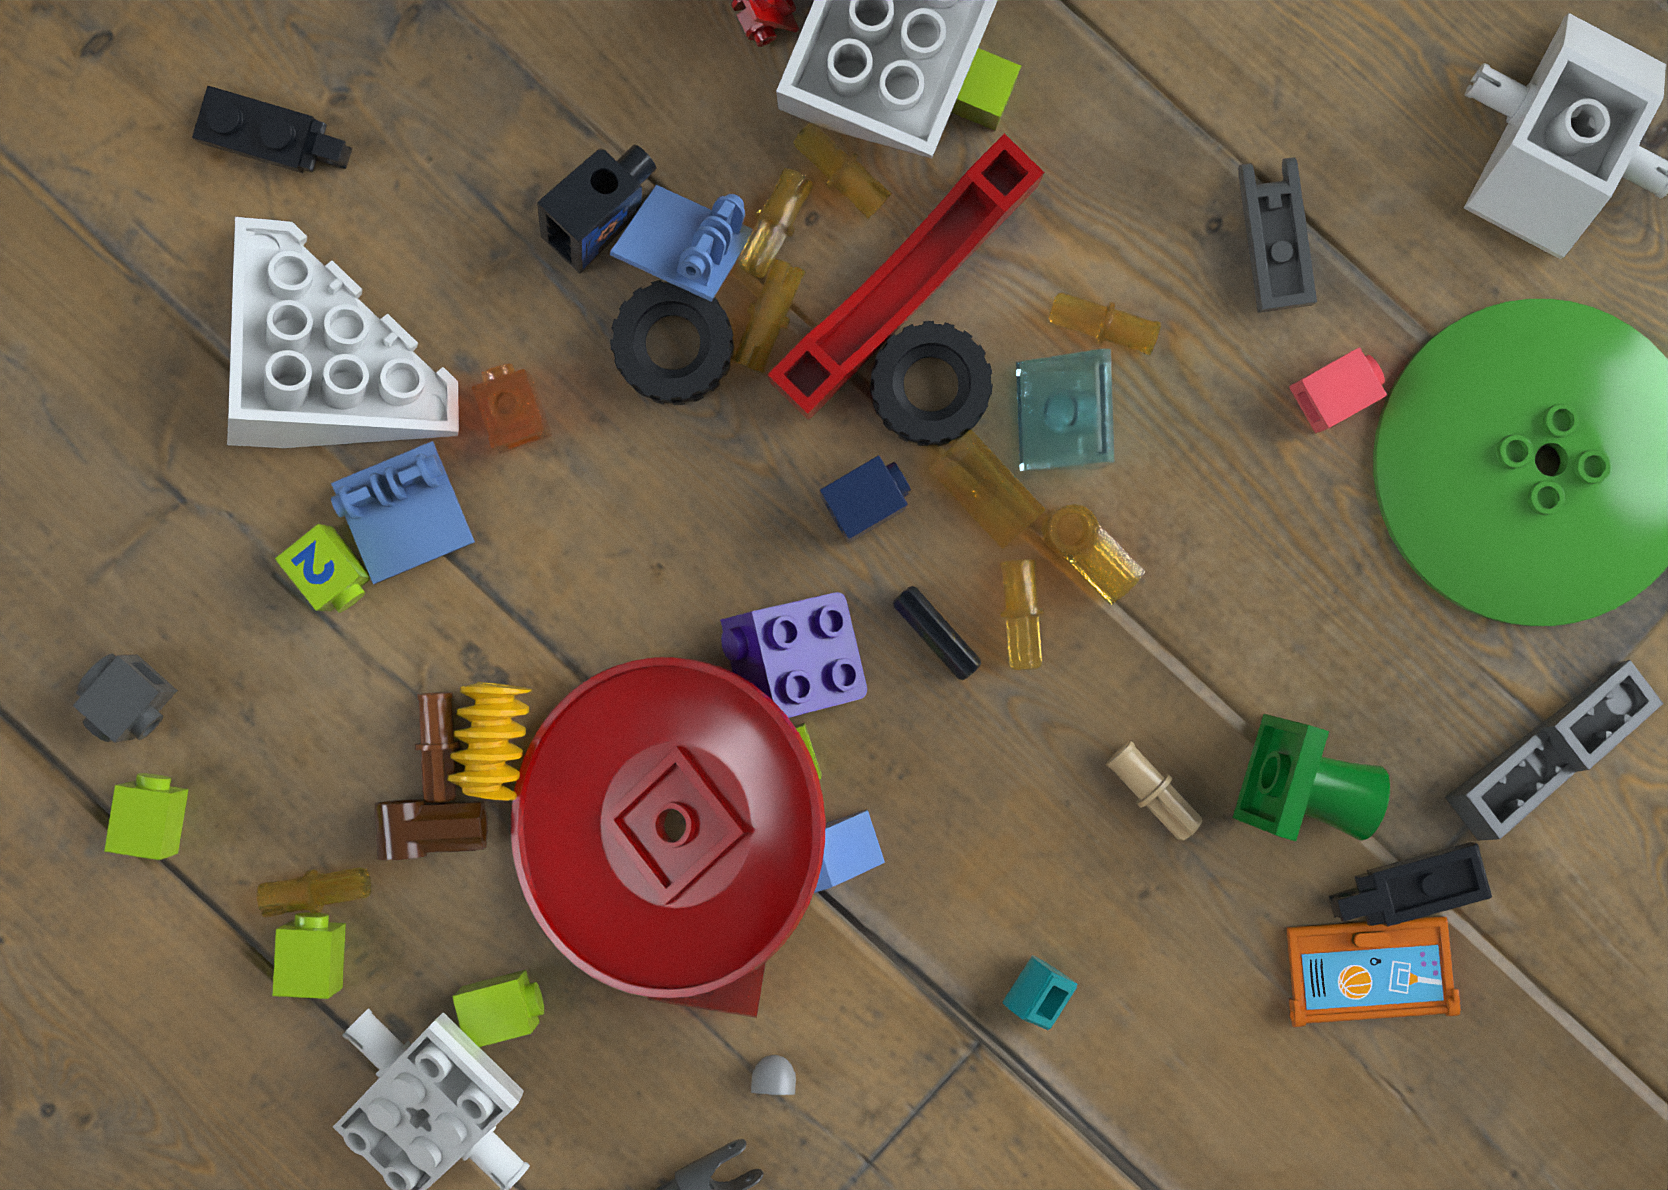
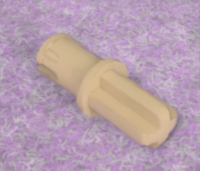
M1132 741L1124 744L1108 759L1105 765L1109 769L1111 768L1139 798L1136 804L1140 808L1147 806L1178 840L1183 841L1189 838L1199 829L1202 817L1170 784L1172 777L1169 774L1162 776L1141 754Z

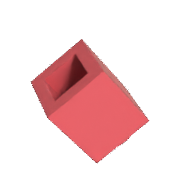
M1360 347L1289 386L1315 434L1331 428L1387 396L1382 387V384L1385 383L1382 369L1372 356H1365Z

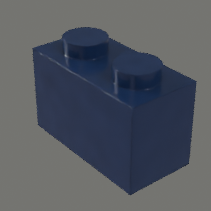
M878 455L820 489V497L849 544L905 511L908 503L904 497L909 495L911 488L897 464L892 462L885 466Z

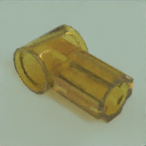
M1077 504L1057 506L1049 511L1043 519L1042 536L1048 547L1058 552L1109 605H1113L1117 600L1125 596L1145 573L1127 552L1098 524L1093 512L1085 506ZM1068 513L1078 517L1083 528L1080 539L1072 545H1066L1057 535V524L1061 517Z

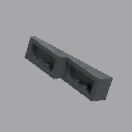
M1631 660L1623 661L1445 798L1478 841L1501 839L1574 773L1590 770L1664 703Z

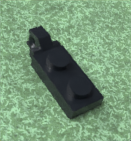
M208 85L192 138L201 144L302 174L304 170L313 172L316 161L346 169L352 152V148L346 146L345 141L325 135L327 125L316 120L313 116Z
M1474 842L1464 843L1366 870L1367 873L1355 876L1357 888L1328 896L1335 918H1341V921L1344 922L1365 916L1367 925L1382 924L1387 927L1492 898L1479 846Z

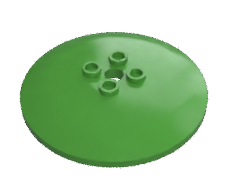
M1523 299L1489 306L1459 319L1428 340L1408 361L1391 387L1380 413L1373 449V477L1380 512L1390 537L1413 571L1437 593L1464 610L1487 619L1522 626H1556L1595 618L1623 605L1650 586L1668 567V359L1648 338L1615 316L1591 306L1557 299ZM1543 445L1554 448L1560 457L1559 469L1552 476L1542 474L1535 464L1536 453Z

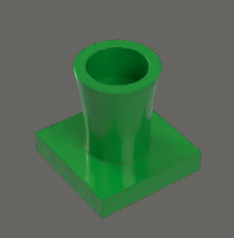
M1263 714L1232 818L1273 835L1296 841L1303 817L1307 816L1332 826L1359 841H1363L1376 832L1385 816L1390 797L1389 775L1382 766L1351 763L1322 757L1329 734L1327 730Z

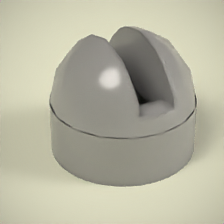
M770 1055L758 1062L752 1073L751 1093L795 1095L796 1074L786 1058L779 1055Z

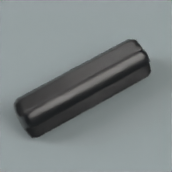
M910 586L895 598L893 602L894 608L958 679H967L982 664L981 659L917 587Z

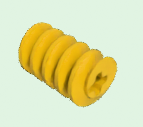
M477 682L460 687V693L475 701L472 706L457 709V715L470 721L471 727L456 730L453 736L467 743L468 749L451 753L450 759L464 765L465 771L448 775L447 781L461 787L463 794L492 800H515L517 798V794L513 790L502 784L518 780L520 772L505 762L519 759L523 756V750L508 741L509 739L526 735V728L513 721L512 717L529 713V706L516 699L515 695L528 693L532 689L487 682Z

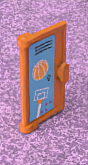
M1446 916L1418 918L1389 927L1382 924L1369 926L1367 922L1287 927L1293 997L1289 998V1007L1293 1027H1304L1307 1023L1445 1014L1447 1017L1460 1015L1459 989L1454 988ZM1355 933H1358V934H1356V935L1354 936V940H1353V941H1354V944H1353V943H1352V936H1353Z

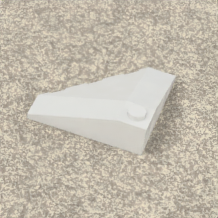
M235 217L227 445L295 448L458 436V381L444 367L435 373L413 351L417 348L418 342L389 314H386L380 320L358 299L362 295L363 289L333 261L324 266L303 246L307 242V236L293 222Z

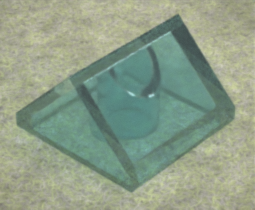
M1098 349L1016 362L1020 471L1104 469L1114 463L1111 349Z

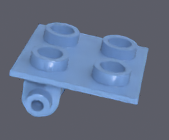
M656 185L612 248L610 255L712 302L754 234V229L743 225L745 218L744 202L735 194H728L717 198L712 210Z
M433 441L331 483L336 494L331 497L334 510L339 517L345 516L373 584L475 543Z

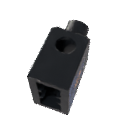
M635 144L617 161L606 150L598 149L537 202L541 238L579 274L632 221L641 208V184L657 169L652 158Z

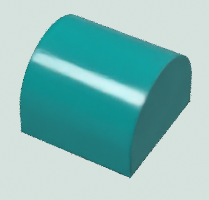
M1032 955L1002 1003L1022 1020L1049 1030L1077 989L1078 984L1055 967Z

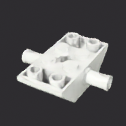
M1570 13L1561 22L1527 86L1483 63L1470 81L1474 84L1467 87L1465 96L1473 98L1507 116L1506 123L1508 125L1464 209L1541 250L1562 259L1612 197L1622 177L1652 192L1660 199L1668 194V161L1642 148L1639 144L1664 98L1666 64Z
M367 1009L342 1036L348 1039L379 1069L376 1073L379 1079L333 1126L343 1136L347 1146L353 1152L362 1155L383 1176L386 1184L392 1190H427L460 1158L464 1161L470 1158L500 1187V1190H509L522 1177L530 1165L521 1160L493 1131L496 1129V1125L516 1107L524 1091L445 1013H442L412 1044L409 1041L403 1044L372 1014L373 1012L370 1009Z

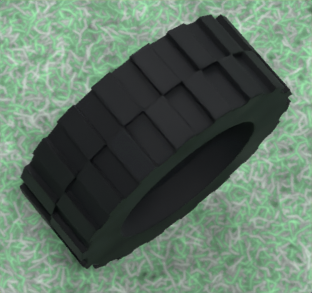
M662 280L651 282L652 285L644 289L640 287L635 290L633 296L627 302L624 300L619 307L620 313L617 319L613 320L611 327L614 332L613 339H610L611 350L615 357L614 362L628 384L643 397L646 396L660 404H664V402L673 403L674 406L685 405L684 402L690 400L696 402L703 399V395L710 390L714 391L720 385L719 381L723 375L727 376L731 367L730 360L732 356L734 357V335L725 310L722 309L715 297L711 302L669 282H662ZM667 316H679L689 320L696 327L700 336V349L696 358L686 367L677 370L664 369L655 364L649 357L646 349L648 331L655 322Z
M923 321L922 325L914 326L911 324L906 326L902 332L897 335L893 334L887 340L886 345L882 350L880 349L875 358L870 382L873 407L876 414H879L883 420V425L889 431H894L899 435L898 438L906 442L909 440L918 443V446L928 447V445L932 444L941 446L955 439H960L975 427L988 407L993 384H991L990 363L987 364L984 357L986 352L981 345L978 346L972 340V335L965 330L961 332L955 329L953 324L945 322L942 325L934 324V321ZM933 357L947 362L957 375L958 391L954 400L947 407L938 411H924L915 407L908 400L904 391V377L907 370L913 363L923 358Z

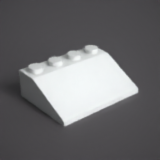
M814 0L776 91L778 109L831 131L932 158L998 0Z

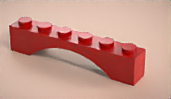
M1004 133L969 168L904 243L849 298L811 330L767 374L770 384L809 421L1038 188L1045 172Z

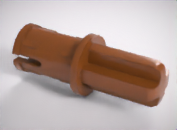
M453 692L417 694L420 714V743L415 744V750H421L423 798L426 802H449L456 797V785L447 781L448 775L455 773V761L450 759L451 753L454 752V748L460 747V741H454L451 700Z

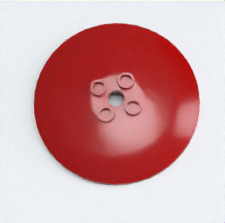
M653 657L616 665L594 675L564 697L537 730L520 766V777L516 780L514 788L517 798L512 801L511 809L512 852L524 897L535 919L557 949L574 965L608 986L628 993L657 998L689 997L710 992L738 981L764 964L785 944L805 914L818 883L825 848L826 818L823 794L811 755L790 719L770 697L746 679L720 666L684 658ZM673 809L679 811L684 816L686 822L685 833L678 841L668 836L664 826L667 814Z

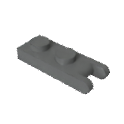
M1292 157L1282 160L1283 181L1257 185L1252 163L1239 165L1238 176L1258 313L1312 306L1317 302L1296 158Z

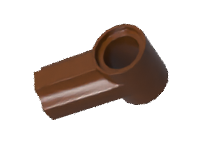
M408 799L375 803L378 860L414 859L425 857L428 852L476 851L487 847L488 817L484 801L425 804V800Z

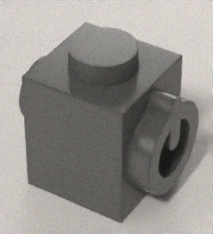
M112 653L99 660L83 676L76 692L80 698L73 706L86 717L83 720L84 726L93 735L105 742L112 740L116 743L134 740L135 738L142 740L160 724L163 715L159 711L178 690L139 655L116 656Z

